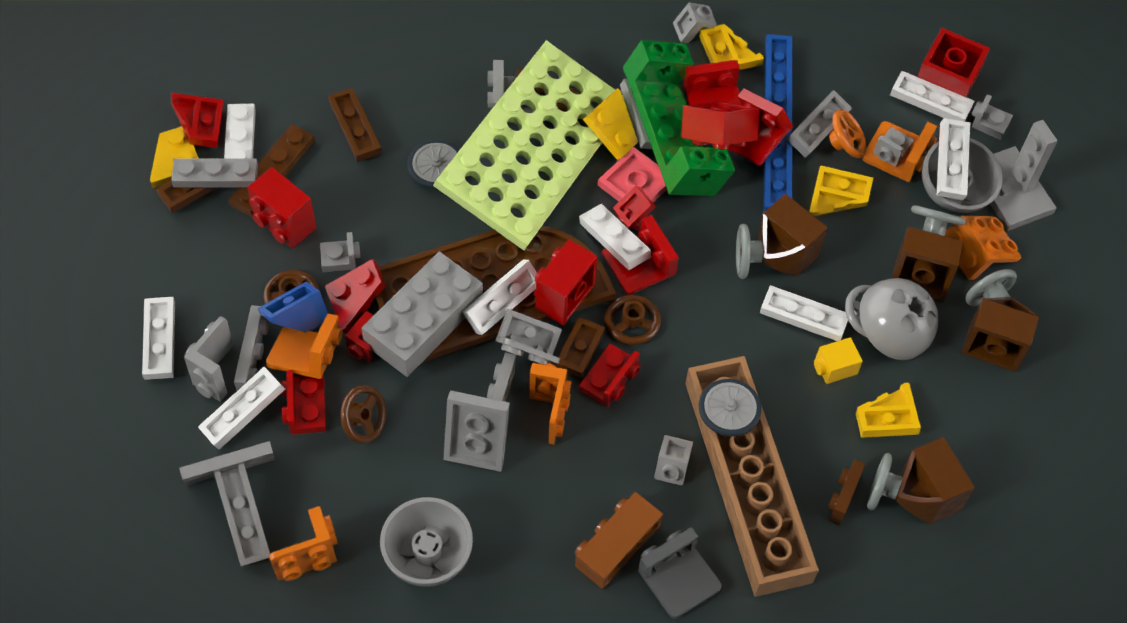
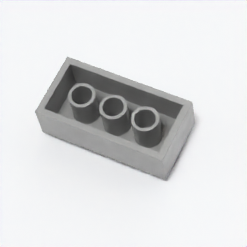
M439 251L362 327L363 340L372 347L373 352L408 377L466 318L462 311L483 294V283Z

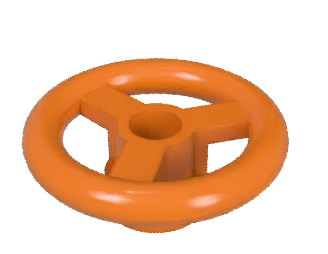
M839 109L835 111L832 118L834 130L829 133L833 147L838 151L844 149L854 158L863 157L866 150V140L860 125L846 110ZM854 140L858 141V150L854 148Z

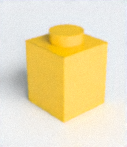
M850 337L819 347L814 360V366L818 375H822L825 383L829 384L858 375L863 361Z

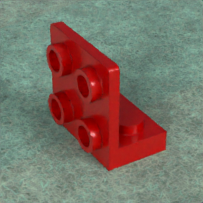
M738 60L686 67L683 87L688 104L719 101L742 105L737 97L740 94L737 86L740 70Z
M743 89L737 96L741 104L760 108L758 140L747 142L746 146L729 145L728 150L757 166H761L793 125L782 107Z
M652 215L642 219L641 230L636 235L651 250V258L628 270L607 249L602 250L603 258L626 295H631L676 275L679 257Z

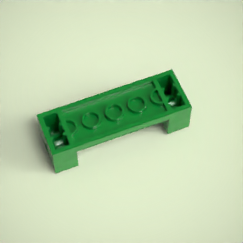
M641 40L624 64L623 69L669 195L715 196L735 172L727 149L706 148L702 145L692 144L690 139L682 138L683 106L687 104L679 84L685 77L686 67L694 65L687 45L684 43Z

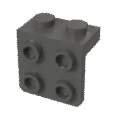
M692 527L684 532L682 530L674 532L667 538V542L660 547L656 545L651 546L642 553V558L640 559L638 572L668 615L673 619L682 616L721 590L720 581L696 549L698 535Z

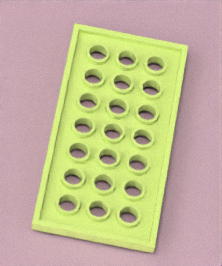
M546 40L436 179L433 186L518 247L525 250L602 144L590 127L581 126L578 119H584L594 110L590 102L600 104L615 89ZM547 71L555 72L559 79L551 78ZM569 87H576L581 94L572 93ZM534 88H542L546 96L538 95ZM556 103H563L568 108V111L563 112L559 110ZM521 105L529 106L533 113L524 112ZM543 121H550L555 129L545 127ZM507 123H515L519 127V131L511 130ZM565 136L574 138L576 145L569 144L565 140ZM529 138L538 139L541 147L532 145ZM493 141H502L505 144L506 148H498L497 146H495ZM552 154L560 155L563 158V162H556L552 158ZM516 156H523L528 161V164H520ZM487 158L492 163V166L486 167L482 165L479 159ZM538 172L547 173L550 180L545 181L541 179ZM502 174L511 175L514 183L506 182ZM465 177H474L478 185H470ZM524 190L533 191L537 199L528 198ZM494 192L498 194L501 201L491 200L488 193ZM511 209H519L522 212L523 217H515L511 213Z

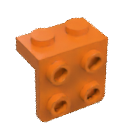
M883 121L865 150L862 159L865 163L910 183L916 170L921 172L925 153L937 142L938 138L934 137L937 126L927 122L920 136L892 123ZM891 127L914 139L912 147L897 167L882 161L873 154L877 140L880 136H885Z
M961 216L966 220L965 225L953 224L945 232L944 236L963 241L959 266L968 280H975L992 263L1018 262L1021 259V255L1017 251V245L1009 239L1003 230L1002 222L993 216Z
M327 313L318 333L312 331L302 332L283 327L266 359L267 367L285 372L293 370L294 374L321 379L327 365L332 361L336 346L340 344L342 338V328H339V316Z
M532 363L529 399L554 403L549 423V444L555 445L556 437L562 438L565 411H568L571 396V381H567V369L557 368L550 363Z
M320 506L308 510L316 538L275 551L269 555L278 580H295L304 572L313 569L315 571L324 570L330 567L332 563L337 562L333 545L338 544L333 524L330 515L323 516Z

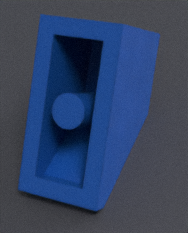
M307 281L257 308L259 313L271 323L302 332L317 329L324 322L328 313L320 291Z

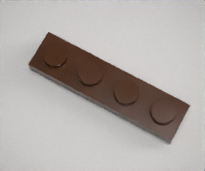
M291 124L258 163L257 178L271 167L286 177L315 142L314 135ZM239 187L229 198V204L231 207L252 217L253 210L249 204L247 187Z

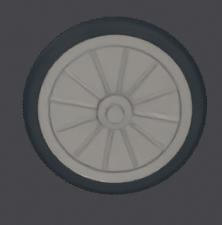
M430 140L418 145L411 152L408 159V171L411 177L422 186L437 189L433 186L436 179L455 157L459 149L452 143L443 140Z
M721 379L708 385L702 392L698 405L700 416L706 426L724 436H740L751 431L758 423L762 411L761 401L753 388L736 379Z

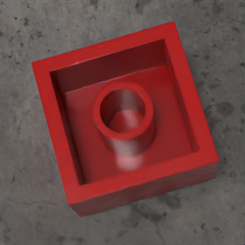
M941 28L921 65L918 78L967 98L983 68L990 48Z
M719 101L684 105L682 138L692 140L694 145H708V143H712L713 148L729 149V145L746 146L747 142L758 140L760 108Z
M273 167L269 168L247 187L254 221L260 227L268 228L279 243L283 244L285 242L293 249L316 229L311 198Z
M568 240L563 247L559 246L554 251L548 266L540 268L535 276V309L564 326L595 286L598 256L571 240Z

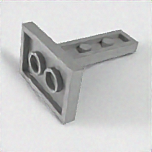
M1044 120L1033 123L1020 152L1014 146L994 153L1002 171V186L999 194L990 205L1007 231L1052 215L1056 210V206L1038 181L1058 141Z
M505 353L502 364H496L493 380H496V383H490L487 398L450 390L447 399L443 460L501 472L504 464L510 405L506 400L514 378L516 355Z
M270 441L179 468L182 480L187 486L216 478L241 567L269 559L270 555L246 472V468L275 460Z

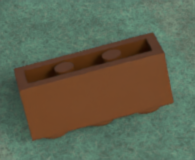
M634 492L629 499L624 497L615 507L614 511L616 513L609 520L604 518L596 527V534L590 541L587 539L582 541L575 551V567L601 589L614 578L661 526L663 513L637 492Z

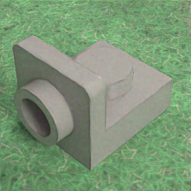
M688 3L673 22L679 40L682 43H689L702 27L714 28L717 24L709 6Z
M987 94L983 103L977 102L971 114L975 117L972 128L1001 140L1013 115L989 105L992 96Z
M891 127L885 136H880L877 140L873 154L882 161L897 167L912 147L914 139Z
M352 232L347 233V241L320 243L322 272L354 270L356 268L355 259L361 258L359 241L354 242Z
M664 435L654 478L683 485L693 442Z

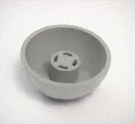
M971 138L969 140L967 196L964 200L937 196L939 141L928 151L922 167L923 184L929 197L943 209L955 213L975 212L989 205L999 194L1002 186L1001 167L994 154L982 143Z
M901 278L885 279L870 286L861 299L859 311L862 328L873 346L886 356L898 360H910L922 354L933 342L939 323L937 307L930 294L917 283Z
M432 497L416 498L400 505L385 521L380 536L381 552L388 568L401 580L422 587L437 586L454 578L467 563L473 543L471 526L462 511L450 502Z

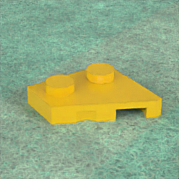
M725 24L715 26L714 28L700 29L699 37L710 63L738 60L740 70L763 65V55L760 53L756 55L747 48L748 43L741 37L734 35L733 31Z
M618 88L583 119L617 160L622 158L638 143L625 102Z
M182 126L159 133L150 177L153 189L163 186L172 180L174 158L199 159L194 145L189 143Z
M820 165L809 213L813 216H819L867 206L873 178Z
M909 383L902 384L899 390L891 394L886 392L878 396L875 401L867 402L857 407L856 417L861 438L919 435L921 426Z

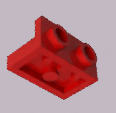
M609 344L580 383L579 391L608 408L613 400L618 401L626 389L624 385L628 379L633 380L637 376L641 368L639 364L640 353L634 351L632 355H629L616 346Z
M287 370V380H282L281 383L285 388L282 396L287 398V406L282 407L283 424L289 425L291 434L326 432L324 375L321 379L308 376L294 377L293 370Z

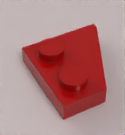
M171 93V104L190 144L217 148L224 100Z

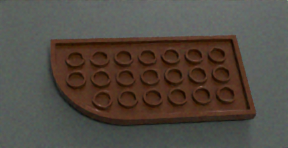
M542 226L525 250L518 247L496 230H491L379 266L386 287L378 297H375V300L380 310L439 251L483 283V293L523 259L529 260L536 272L542 267L546 268L551 262L554 251L559 246L563 247L568 240L573 241L591 253L593 252L573 236L551 227ZM598 258L595 286L575 312L613 300L616 297V292ZM535 290L512 309L542 322L553 320L535 309ZM504 317L483 335L476 334L467 318H465L423 362L497 338Z

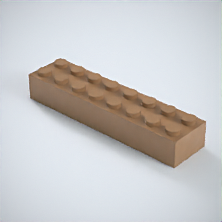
M745 356L688 368L685 384L754 597L812 584L819 570L763 408L756 426L751 431L740 436H724L712 431L703 422L699 413L700 396L704 389L715 381L736 379L746 383L757 393Z

